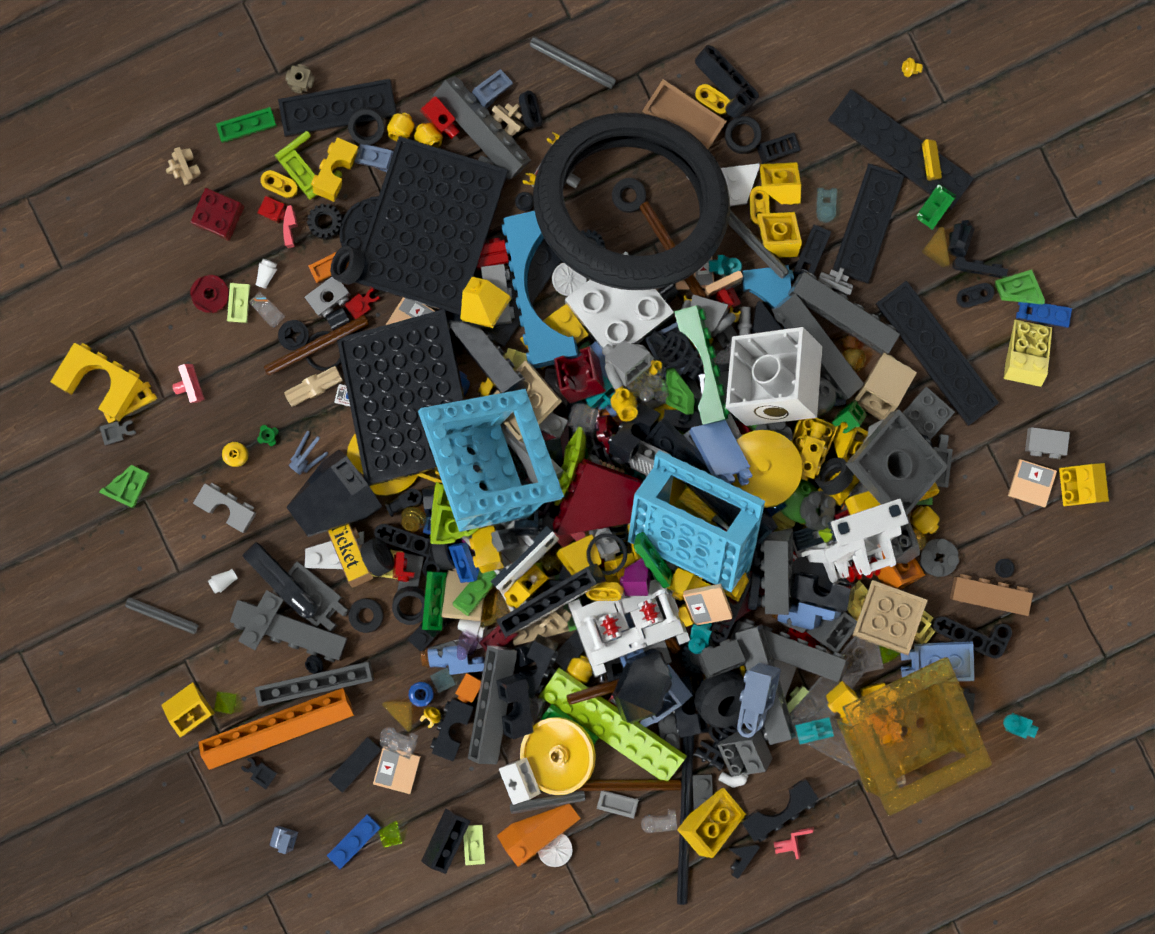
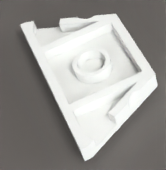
M759 164L721 168L729 190L730 206L747 204L760 167Z

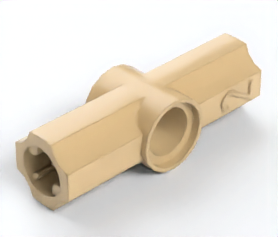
M336 366L318 375L315 374L304 379L301 384L284 393L291 407L309 398L312 399L323 394L326 389L342 382L343 379Z

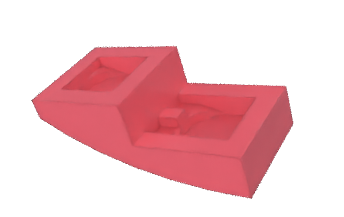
M291 205L287 206L283 224L284 242L287 248L295 247L291 228L298 227L294 208Z

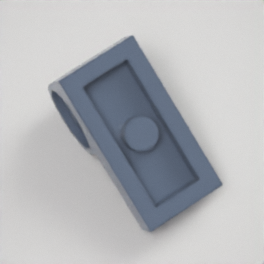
M500 69L475 87L472 93L477 101L487 109L499 95L512 86L513 82Z
M360 144L355 162L387 172L394 151Z
M275 826L270 846L279 849V853L287 854L293 850L298 832Z

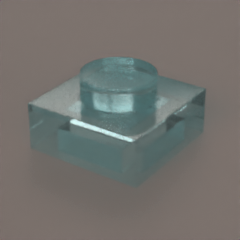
M448 667L430 675L438 693L456 685L452 675L449 673Z

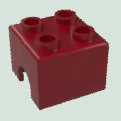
M205 187L190 223L199 229L206 230L230 241L244 206L241 202Z
M590 346L580 349L582 355L578 358L568 359L564 355L554 358L560 392L569 403L606 392L599 357Z

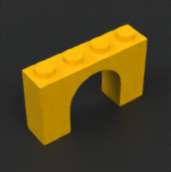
M74 343L50 382L72 395L86 373L95 369L106 370L111 378V386L98 409L120 422L143 384L139 379L140 375L132 370L126 372L123 370L124 366L116 361H113V363L108 362V357L100 352H97V354L92 353V348L83 343L81 345Z

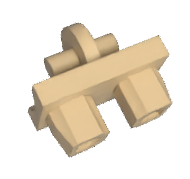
M508 103L505 106L506 109L500 104L494 106L491 116L500 124L503 120L508 124L504 129L508 135L513 137L517 132L522 131L526 127L519 121L523 115L518 112L520 109L518 104L512 107Z
M178 147L174 149L172 153L173 159L168 161L170 167L166 169L167 174H173L175 179L181 177L184 185H188L201 174L197 165L188 167L186 163L193 160L190 148L181 150Z
M566 609L560 614L554 611L540 619L542 623L539 627L542 629L546 625L550 630L556 627L561 632L568 625L567 622L572 615Z

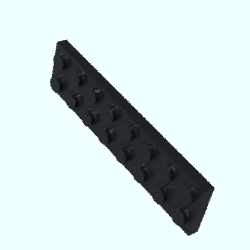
M850 89L828 119V122L894 170L905 175V178L927 194L931 195L938 184L954 193L956 197L948 207L949 210L954 207L974 180L973 177L938 153L942 178L928 181L922 149L923 141L852 89Z
M907 281L875 304L890 325L900 334L899 337L967 426L999 403Z
M665 417L657 423L643 441L711 475L701 453ZM683 481L730 528L740 513L741 508ZM763 514L755 549L776 528Z

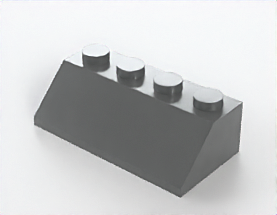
M793 528L770 533L761 543V552H764L761 570L765 571V577H762V589H765V595L762 596V607H765V614L789 615L794 598L791 597L794 584Z

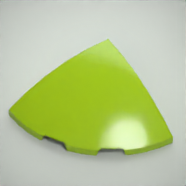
M578 427L565 447L564 463L561 466V469L564 471L559 479L564 497L554 501L556 506L567 497L571 481H574L577 475L575 474L577 466L585 458L586 437L582 427Z
M436 482L431 516V544L454 543L456 539L464 536L468 537L479 528L459 532L443 483Z

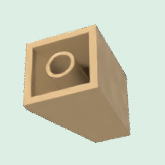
M883 353L854 400L859 403L863 410L879 420L885 419L890 412L896 410L917 372L909 366L900 363L893 356Z
M456 568L448 571L442 617L482 621L485 597L469 616L453 606V601L470 583H460Z

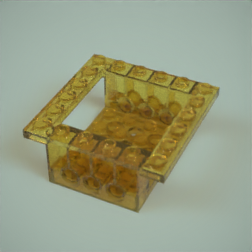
M944 657L843 706L842 708L846 716L837 720L865 790L880 797L889 816L992 766L948 657ZM919 718L924 719V726L922 728H918L916 725ZM906 726L908 732L905 736L901 737L899 733L900 728ZM886 734H889L891 741L889 744L884 745L882 739ZM951 751L966 755V757L901 789L898 787L896 778Z

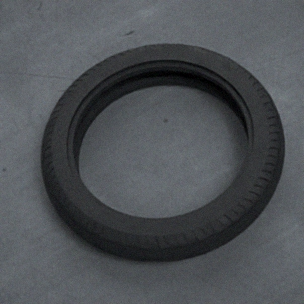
M641 113L605 114L572 127L549 148L538 168L534 183L533 202L535 215L547 244L575 272L591 281L612 288L650 290L666 287L688 278L702 268L714 255L724 238L729 222V190L724 174L714 156L701 141L687 130L670 121ZM635 147L655 152L677 165L692 183L699 201V222L685 240L661 253L632 256L609 251L588 239L570 218L563 196V186L567 177L585 158L605 149Z

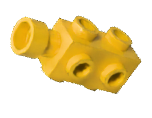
M813 421L810 427L812 429L810 436H805L804 439L800 438L797 447L800 450L799 454L802 460L801 479L808 481V477L814 479L815 475L818 476L821 468L819 461L821 457H824L827 446H824L825 441L821 440L827 426ZM813 444L817 447L814 452L810 450V446ZM806 463H809L811 465V468L809 470H805L804 465Z

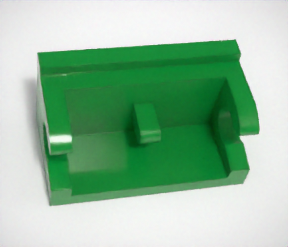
M938 184L916 215L918 216L917 219L933 230L956 195Z
M854 400L839 411L832 423L836 427L842 422H846L848 427L842 433H848L853 428L861 426L867 413Z

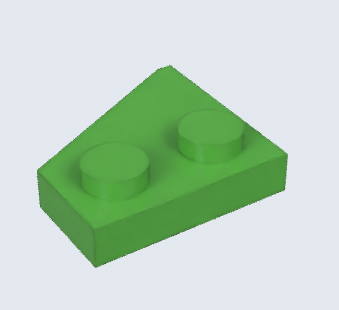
M1032 270L995 281V286L1001 300L1033 304L1045 303Z
M673 367L667 368L666 404L687 415L693 414L695 405L694 394Z
M131 465L124 473L113 479L109 485L102 488L99 493L134 508L150 473Z

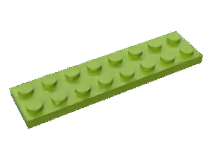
M558 668L539 697L558 707L659 780L669 781L685 760L686 755L639 722L629 724L623 721L618 708L601 696L572 705L568 704L566 698L568 694L587 689L588 687Z

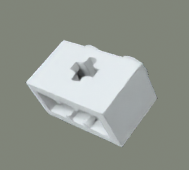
M527 757L499 768L513 805L541 794Z

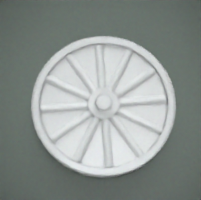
M561 263L553 272L552 283L557 292L564 296H569L586 283V278L575 272L565 263Z
M561 834L539 851L538 855L541 861L551 867H559L566 864L572 855V844L569 838Z

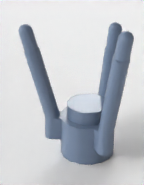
M310 431L305 433L295 454L290 459L292 462L289 464V467L299 475L303 471L307 473L311 467L328 455V452H325L307 465L309 461L305 458L320 440L319 436L315 438L303 455H299Z

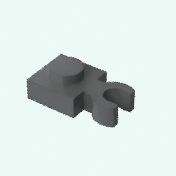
M118 421L100 426L104 445L123 441L124 434L135 435V430L129 432L127 429L130 424H134L133 421H126L123 426H120Z

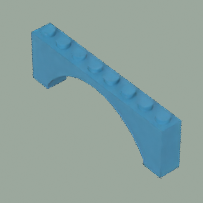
M535 211L505 217V224L502 225L504 236L507 235L508 239L505 246L507 253L511 255L509 267L515 276V279H512L514 290L518 291L516 304L518 309L521 308L522 312L519 319L521 327L525 328L526 333L523 334L525 346L528 345L529 352L526 353L527 361L536 369L554 365V358L562 355L568 359L578 358L579 352L576 339L573 336H564L547 326L534 311L529 298L527 286L529 266L535 251L544 239L537 223Z
M771 268L742 271L744 292L749 291L758 296L772 309L789 296L791 282L794 281L792 270H789V274L783 279Z

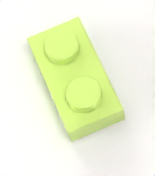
M230 283L228 322L247 323L250 295L249 284Z
M796 687L790 693L791 698L786 703L789 713L808 694L809 691L805 687Z
M482 824L469 825L465 832L464 851L466 865L485 864Z

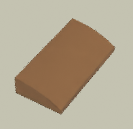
M665 79L661 81L642 111L647 115L665 119L682 127L701 141L707 149L711 147L727 123L725 119Z

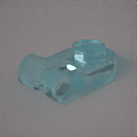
M817 188L816 215L821 222L828 223L836 215L837 188H831L830 190ZM823 197H830V203H823Z

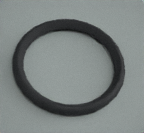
M317 332L308 339L306 344L312 342L316 337L326 335L330 332ZM309 356L306 357L308 363L320 371H326L331 367H338L341 364V358H339L330 367H320L314 364Z
M604 533L591 540L586 551V557L589 565H594L590 556L593 544L605 537L618 541L623 549L622 562L613 570H601L603 575H611L620 571L625 565L627 548L618 536Z

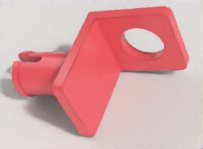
M814 827L794 830L791 832V839L775 841L774 848H776V854L793 851L795 852L796 859H799L800 851L797 835L813 833Z

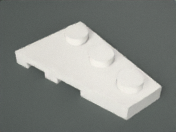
M363 531L359 533L360 538L357 539L359 545L364 544ZM331 541L305 549V568L343 569Z

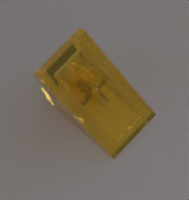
M940 227L921 252L943 268L948 267L950 263L944 227Z
M499 590L486 595L484 598L480 622L482 628L496 624V620L510 612Z
M385 701L382 704L408 732L413 729V704L411 701Z

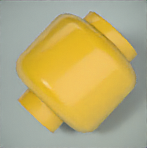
M407 113L394 114L387 126L388 136L396 142L399 136L409 139L415 128L412 117Z
M422 123L416 128L414 134L416 142L439 148L442 144V134L432 123Z
M239 442L228 443L222 450V458L229 466H242L248 459L249 453L247 448Z
M920 506L911 514V524L921 534H927L928 532L932 534L939 528L937 525L939 516L929 506Z
M584 656L572 658L566 669V673L582 684L588 683L593 673L588 658Z

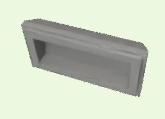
M601 791L596 809L634 819L639 800L608 791Z

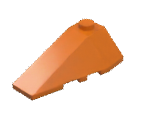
M914 558L907 564L896 563L893 567L881 568L878 579L882 584L901 590L924 577L925 574Z
M565 804L512 823L499 833L497 837L517 867H520L581 818L570 804Z

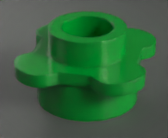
M262 425L257 441L261 444L267 443L269 446H274L276 444V435L279 433L278 429Z

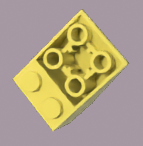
M1014 320L1005 363L1004 379L1042 386L1048 374L1052 327Z

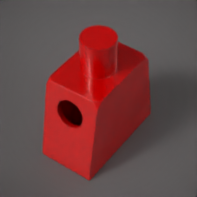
M436 96L421 108L420 112L440 133L445 131L452 139L460 132L453 124L456 119ZM441 116L446 119V123L441 124L438 118Z

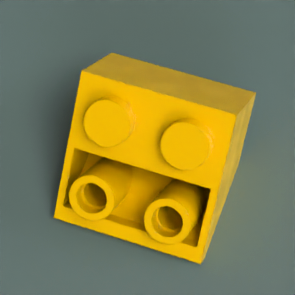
M1105 463L1059 468L1063 506L1109 502Z
M194 682L162 704L169 723L179 737L185 736L215 714Z

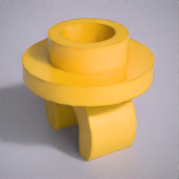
M908 58L902 64V72L905 77L922 72L923 65L915 63L913 58Z
M426 707L420 721L422 722L427 718L430 721L428 728H431L435 723H439L441 719L440 711L435 707Z

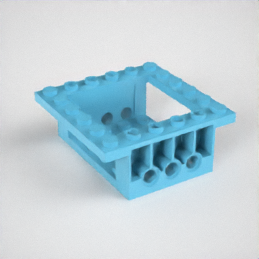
M526 389L419 409L418 413L459 532L527 518L543 503L560 500L564 497ZM511 413L515 415L538 483L523 486L520 483L500 426ZM467 447H471L475 451V455L469 454ZM473 465L479 466L481 473L475 472ZM479 483H484L487 486V491H483L479 487Z
M659 450L655 455L653 469L634 494L628 542L634 544L636 535L644 532L662 559L715 585L721 584L723 589L732 592L744 572L746 576L750 572L765 501ZM673 477L741 508L740 513L726 532L720 527L709 524L703 519L687 513L685 510L670 505Z

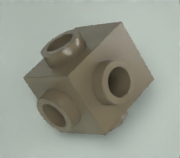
M298 64V66L292 65L291 71H287L286 81L291 91L300 94L302 92L309 93V89L313 87L315 77L311 70H309V67ZM298 75L302 76L300 80H297Z

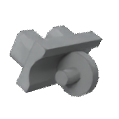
M841 267L838 272L831 269L829 275L821 272L818 281L837 289V294L850 295L853 287L852 284L847 283L849 276L843 274L844 268Z
M609 527L589 530V535L592 534L593 538L604 533L612 534ZM605 537L595 542L601 558H604L605 561L614 559L616 557L615 554L620 552V548L613 538Z

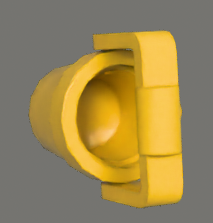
M615 389L616 393L610 399L612 408L622 421L627 422L635 419L638 410L634 393L629 390L630 396L628 399L621 393L624 401L619 402L616 399L618 391Z

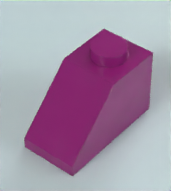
M642 558L626 567L624 576L620 578V585L624 588L625 596H648L652 571L645 566Z

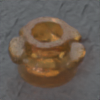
M846 336V339L842 340L843 349L858 350L860 342L857 341L856 337Z

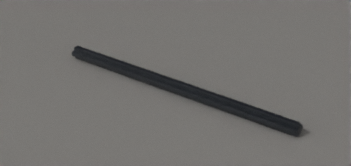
M694 696L690 700L689 707L695 714ZM694 736L683 737V754L686 755V758L682 763L680 825L691 813ZM679 834L677 904L686 905L688 899L690 844L681 834Z

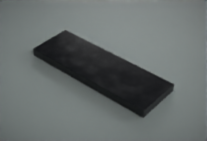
M390 79L278 99L285 137L301 135L305 131L312 133L348 126L351 115L362 107L376 109L383 119L392 118L394 114H397ZM363 115L356 120L355 125L376 121V119L370 115Z
M868 163L832 270L838 272L840 267L844 268V275L866 284L869 283L905 175Z
M545 239L542 240L535 251L528 271L527 286L532 305L553 275L555 268L562 261L553 252ZM509 270L510 280L507 281V288H511L512 299L509 301V306L514 308L515 318H511V324L495 325L493 328L483 326L484 330H482L485 334L488 332L494 341L504 347L520 325L519 316L522 315L521 308L518 309L516 304L518 291L514 290L512 279H515V276L511 270Z

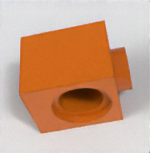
M466 673L455 693L459 695L457 699L466 704L469 701L472 703L480 690L481 680L470 673Z

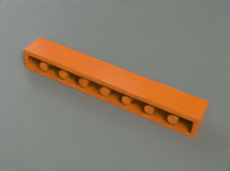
M344 688L335 690L199 741L200 755L208 769H213L352 717L354 714L351 702Z

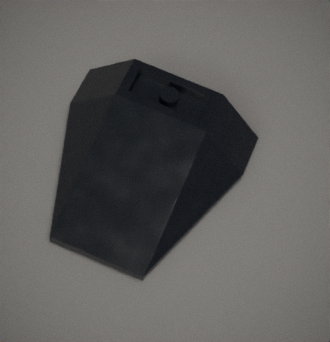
M337 450L321 462L286 508L305 534L310 537L365 519L382 508V505L348 457L342 451Z
M651 648L627 659L612 695L621 719L629 724L657 715L658 711L663 707L664 696L672 685V675L661 651Z

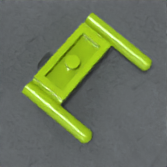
M305 131L274 156L303 193L306 194L307 198L311 200L317 195L313 193V186L311 185L315 174L296 150H294L311 137V134ZM336 170L333 173L335 176L339 178L342 176V173L339 170Z

